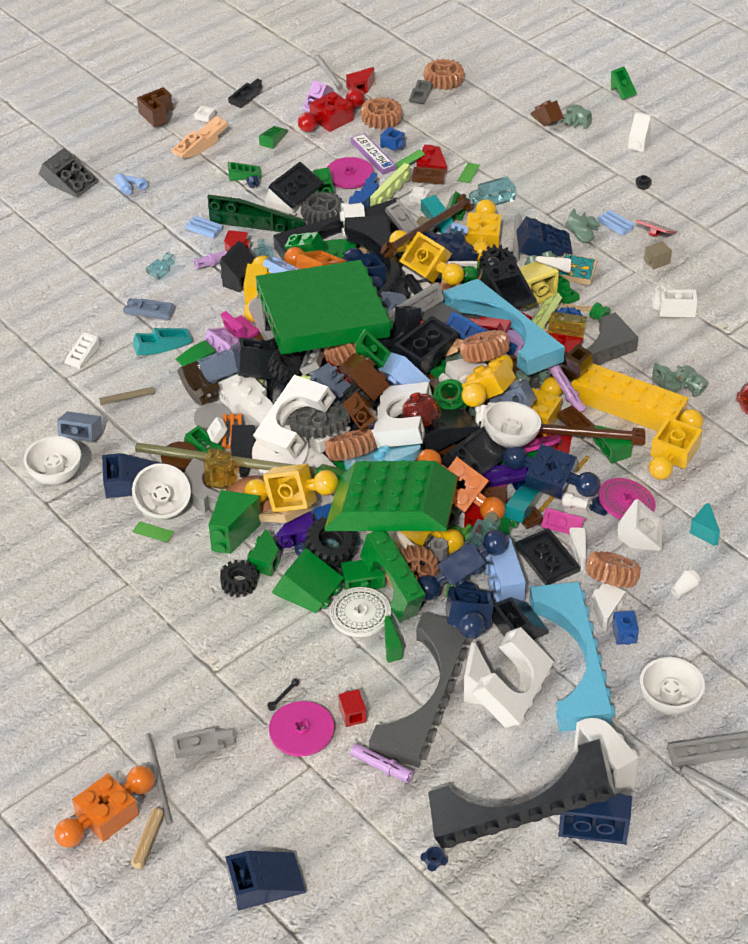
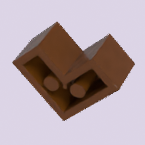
M162 87L137 97L139 114L153 127L161 126L168 122L167 112L173 110L172 95L169 91Z
M353 353L338 368L350 382L356 384L373 401L389 386L386 381V375L380 370L377 372L374 368L375 363L363 354Z

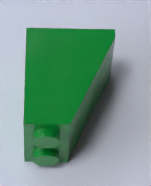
M220 491L208 524L211 551L231 554L261 525L259 519L261 514L259 495Z
M305 548L281 577L272 593L317 613L320 608L325 609L331 602L329 598L331 594L336 596L342 588L340 583L344 577Z

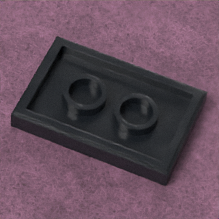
M298 162L273 181L268 188L291 209H294L321 188L324 182L302 162Z
M549 528L515 542L517 551L545 585H551L581 570L580 565Z

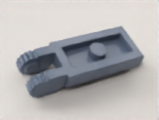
M130 298L123 311L126 315L130 316L141 315L169 320L175 308L173 303Z

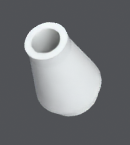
M692 569L684 571L671 588L672 594L679 598L698 587L701 581L699 575Z

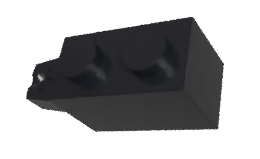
M232 425L231 456L252 458V449L256 441L253 436L256 432L255 425ZM231 465V467H239L240 478L248 476L247 467Z

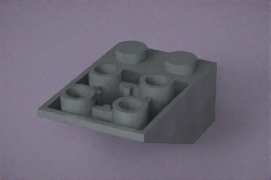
M65 148L42 163L39 175L49 185L74 197H79L99 182Z

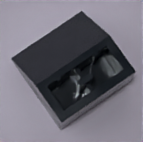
M241 241L232 246L220 259L223 287L239 293L244 289L247 264H252L255 259Z
M239 337L234 354L238 376L274 380V372L270 373V368H268V362L276 350L274 341Z
M509 597L493 604L492 621L504 637L507 632L520 627L533 640L549 633L527 602Z

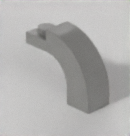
M193 458L185 471V476L189 481L191 489L189 501L196 509L206 513L209 508L214 510L220 493L205 486L212 477L210 464Z

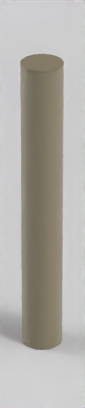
M153 387L101 397L99 401L100 405L155 394Z

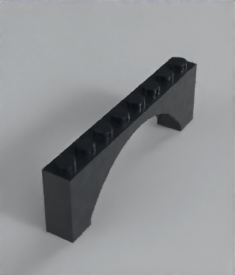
M395 199L364 208L365 216L385 215L387 222H390V233L399 230L385 211L386 207L397 202ZM339 215L274 234V249L284 261V255L287 251L284 246L291 235L318 232L324 240L335 234L342 233L344 224L340 221Z
M386 216L345 218L344 232L347 242H354L375 252L388 269L389 278L384 286L377 291L378 297L382 299L380 293L382 291L404 294L406 299H409L408 290H405V278H402V267H399V256L395 253L392 257L386 258L384 257L386 252L381 254L382 246L389 242L390 235L392 234L390 233V222H387Z
M600 739L578 745V752L573 762L560 779L540 795L520 804L506 807L476 805L457 796L449 785L428 792L434 838L442 849L452 848L460 843L475 841L483 836L495 835L503 830L518 828L523 824L538 822L546 817L561 815L566 811L576 808L581 809L587 805L604 802L616 797L607 753Z

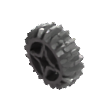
M314 192L313 195H310L301 202V214L303 219L307 221V224H312L339 216L341 203L344 202L342 198L337 194L334 195L333 192Z

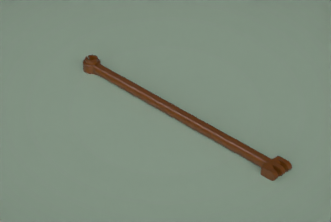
M462 194L457 199V204L394 242H386L381 248V254L386 252L384 257H392L397 252V249L412 241L417 232L423 234L464 208L470 211L475 207V204H470L471 200L469 198L465 199L466 195Z
M541 424L538 432L632 440V444L636 445L645 444L646 438L644 428L634 427L632 431Z

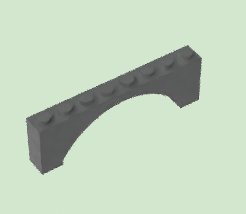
M614 312L600 318V334L594 343L587 348L592 353L593 363L600 365L637 351L639 337ZM531 377L529 382L531 388H539L540 383L537 377Z
M424 612L416 627V641L422 642L436 661L440 673L438 686L430 699L413 714L386 725L380 726L376 724L369 740V750L389 760L394 759L399 763L417 768L420 767L422 760L427 759L429 752L428 744L434 741L435 726H439L441 723V711L447 707L448 693L453 692L455 685L453 680L459 676L461 670L460 662L465 661L467 655L466 647L467 645L470 646L472 639L466 638L460 633L459 628L448 624L447 618Z

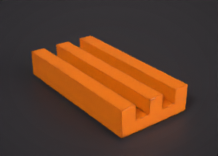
M238 413L235 416L234 414H230V416L223 414V421L226 427L227 421H230V445H227L226 431L225 436L222 438V447L224 449H231L232 425H234V421H238V425H242V413Z

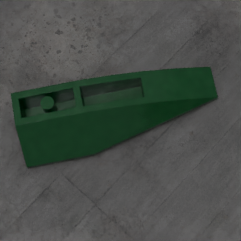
M209 194L207 196L209 219L218 224L274 232H285L306 225V220L278 209L255 204L240 198Z

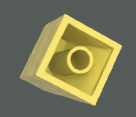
M539 262L519 267L538 301L537 304L526 306L527 309L542 304L546 298L557 293L559 276L557 269Z

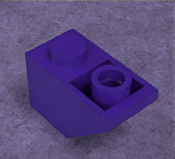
M311 512L305 513L281 527L276 533L279 550L295 547L296 544L305 542L308 528L314 522Z

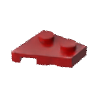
M424 144L422 151L425 155L418 158L417 167L446 169L447 172V164L441 148Z

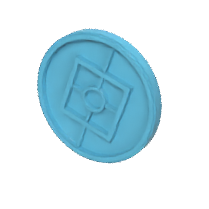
M420 444L393 447L386 445L379 448L376 446L368 454L344 460V466L348 470L356 461H414L419 453L422 452Z

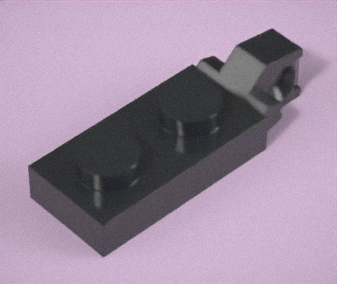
M257 78L251 84L245 83L228 97V102L241 108L263 88L262 80Z

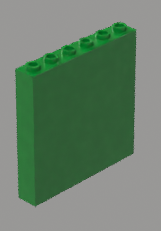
M361 260L256 276V291L281 354L355 343L364 329L376 339L390 337V329L393 328L392 320L388 318L386 307L383 308L382 299L378 297L377 288L373 287L372 277L368 276L367 267L363 265Z

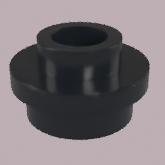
M641 175L636 178L635 183L639 189L646 190L652 184V179L646 175Z

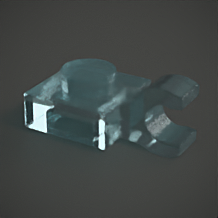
M257 239L258 248H254L255 258L261 255L273 258L271 246H265L264 239Z
M166 252L161 261L156 259L146 267V273L158 280L170 271V266L175 263L171 259L174 254Z

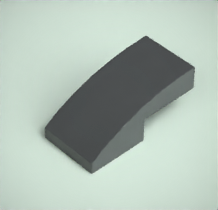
M418 80L415 88L412 89L409 102L424 104L432 90V82Z

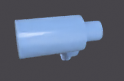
M122 173L115 176V182L122 193L126 195L132 193V186L129 182L135 183V186L140 190H144L147 187V180L145 178L125 176Z

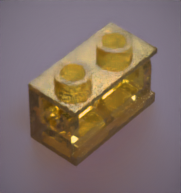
M552 311L547 333L551 332L583 338L586 331L587 317Z
M210 448L203 460L206 487L226 489L228 491L229 487L236 481V474H234L235 461L232 459V452Z

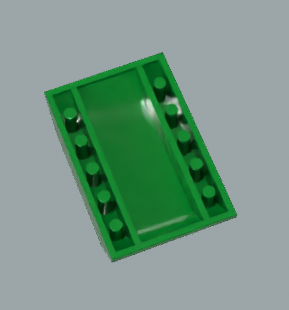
M356 461L339 478L325 524V531H447L458 481L457 476L436 461Z

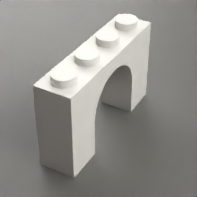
M294 375L253 436L261 446L295 459L305 443L296 432L284 428L286 419L293 411L301 407H312L326 412L336 397L328 386Z
M429 382L388 386L383 391V394L380 396V406L377 407V420L374 421L375 426L371 430L377 448L386 445L393 447L423 443L425 429L421 416L395 417L406 411L431 408L433 396Z
M521 627L507 632L499 645V648L518 669L520 675L518 691L514 692L495 673L481 677L472 691V694L505 728L513 725L517 726L523 722L527 709L532 706L536 693L541 690V684L550 674V668L554 663Z

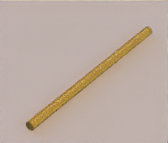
M586 455L576 466L574 473H577L589 460V456ZM550 496L538 511L542 513L555 497Z

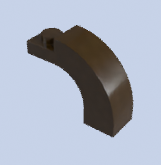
M577 344L569 353L565 351L564 361L559 366L568 379L576 380L592 366V353Z
M198 361L182 366L177 370L187 393L195 403L203 405L218 399L216 393L220 389L218 382L208 383Z

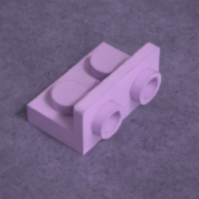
M223 327L207 329L204 339L217 352L230 349L235 353L238 338Z

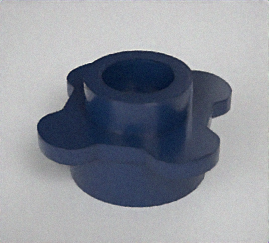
M599 497L593 498L589 509L596 514L607 515V511L601 505Z
M430 847L420 856L421 861L426 863L427 869L431 872L436 871L439 866H445L448 863L447 857L443 856V851L439 847Z

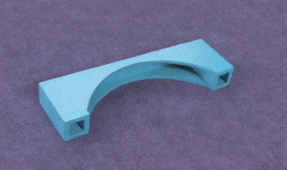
M479 279L443 291L444 300L442 303L461 313L511 321L510 327L520 335L524 342L522 350L518 351L517 367L526 375H531L564 361L565 346Z
M579 582L530 587L529 601L536 615L544 617L566 630L580 646L586 662V671L578 686L564 700L557 701L555 715L559 732L576 730L577 722L587 718L601 719L611 725L612 717H615L614 705L609 702L611 698L610 689L605 687L606 674L600 667L602 666L601 655L597 654L596 651L598 649L597 639L592 636L593 623L588 620L589 608L588 605H584V590L580 589Z

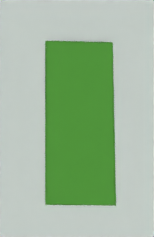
M420 149L395 163L396 169L398 170L404 163L410 164L425 155V153Z
M468 162L458 181L470 183L480 165Z
M140 521L132 531L133 533L163 542H168L174 531Z

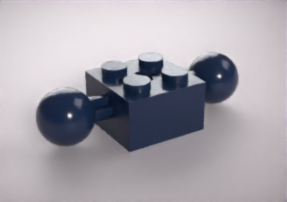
M358 248L346 250L344 253L345 257H342V259L346 260V262L361 260L363 265L367 267L368 276L372 277L373 287H376L377 291H379L386 283V266L375 252L363 254Z
M541 444L534 458L528 456L523 447H509L503 453V462L508 468L513 470L521 469L522 467L529 468L526 474L525 486L562 500L569 484L574 485L577 492L584 497L594 496L600 489V480L596 474L592 472H584L580 475L575 474L577 457Z
M491 530L485 534L483 544L475 548L472 542H468L436 564L440 570L435 576L423 575L417 579L425 593L423 601L435 599L440 593V587L448 582L450 586L455 585L457 587L466 581L465 577L470 573L475 575L484 569L482 565L485 564L484 557L489 554L498 556L507 550L509 546L507 535L501 530Z
M464 582L457 587L449 586L445 607L447 623L452 627L459 628L460 633L466 638H478L485 629H490L494 607L490 591L478 590L470 582Z

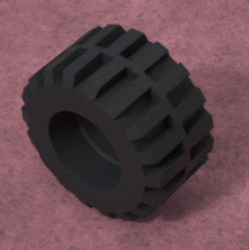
M320 517L319 521L315 520L312 522V526H309L305 537L304 549L307 548L336 571L337 567L341 569V563L352 559L356 545V534L352 531H325L327 519ZM332 539L340 547L330 549L323 546L320 541Z

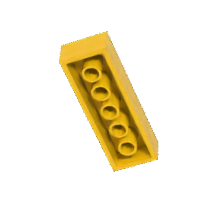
M594 363L578 379L573 380L571 383L574 390L579 392L578 396L584 405L655 431H659L667 417L679 421L681 414L687 410L689 398Z

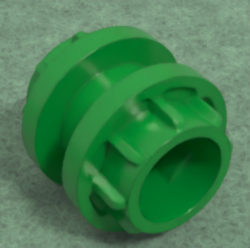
M447 379L436 386L433 396L435 403L440 409L467 408L462 399L463 387L460 381ZM448 397H455L454 399L447 400Z

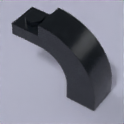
M409 305L395 306V319L393 328L390 330V337L377 340L390 352L394 353V344L419 326L421 308Z

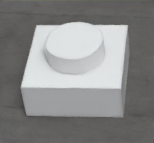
M200 106L194 114L195 119L209 122L215 115V109Z
M415 186L409 195V201L421 203V199L430 196V190Z
M216 417L207 432L211 441L218 444L228 429L223 419Z

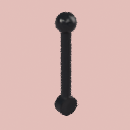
M297 678L292 679L291 684L273 702L267 704L268 710L274 711L278 702L294 686L299 685Z

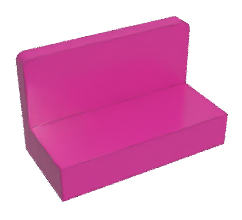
M227 311L220 314L224 327L237 338L251 339L259 334V330L242 315L234 318Z
M546 508L541 527L569 534L570 528H583L587 518L553 508Z

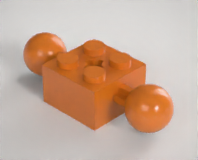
M299 247L288 249L284 255L285 262L299 269L346 262V260L322 250L304 252Z
M426 449L419 453L416 461H436L456 475L457 482H465V489L455 490L452 503L462 513L465 514L474 502L480 507L482 517L489 522L499 521L504 516L505 505L501 499L497 497L487 498L481 494L489 480L456 457L449 468L442 464L441 456L435 450Z
M143 765L135 766L128 772L126 783L122 786L107 773L72 799L75 815L78 818H66L56 825L54 837L57 843L65 848L75 847L81 842L84 830L87 827L102 842L107 840L139 816L136 800L131 795L133 793L145 794L153 788L155 783L153 771Z

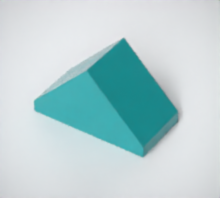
M706 503L692 519L690 534L715 546L718 545L720 530L710 503Z

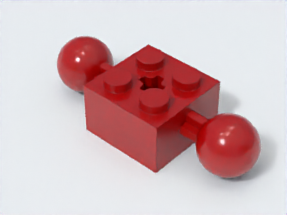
M357 88L349 90L346 94V99L334 91L310 103V112L302 113L299 116L298 127L303 132H312L317 127V124L331 132L354 120L353 108H360L364 104L365 95Z

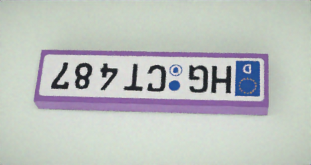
M365 133L351 138V143L382 175L396 170V164Z

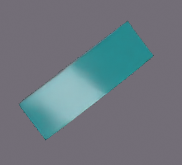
M436 195L421 199V211L429 219L446 210ZM451 217L439 224V233L443 234L445 229L454 222Z
M154 328L152 333H135L132 345L136 355H151L182 347L191 343L192 338L187 328Z
M525 484L522 485L506 504L504 517L523 523L526 516L529 517L542 492L527 487Z

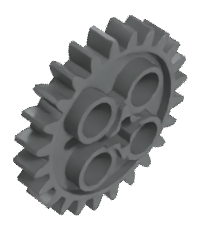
M333 401L326 412L312 407H303L296 409L297 411H293L292 415H289L291 431L296 432L300 437L305 435L306 439L310 436H313V439H315L317 436L323 438L324 435L330 437L331 433L338 434V430L343 431L344 427H348V423L351 422V416L340 401L335 403Z

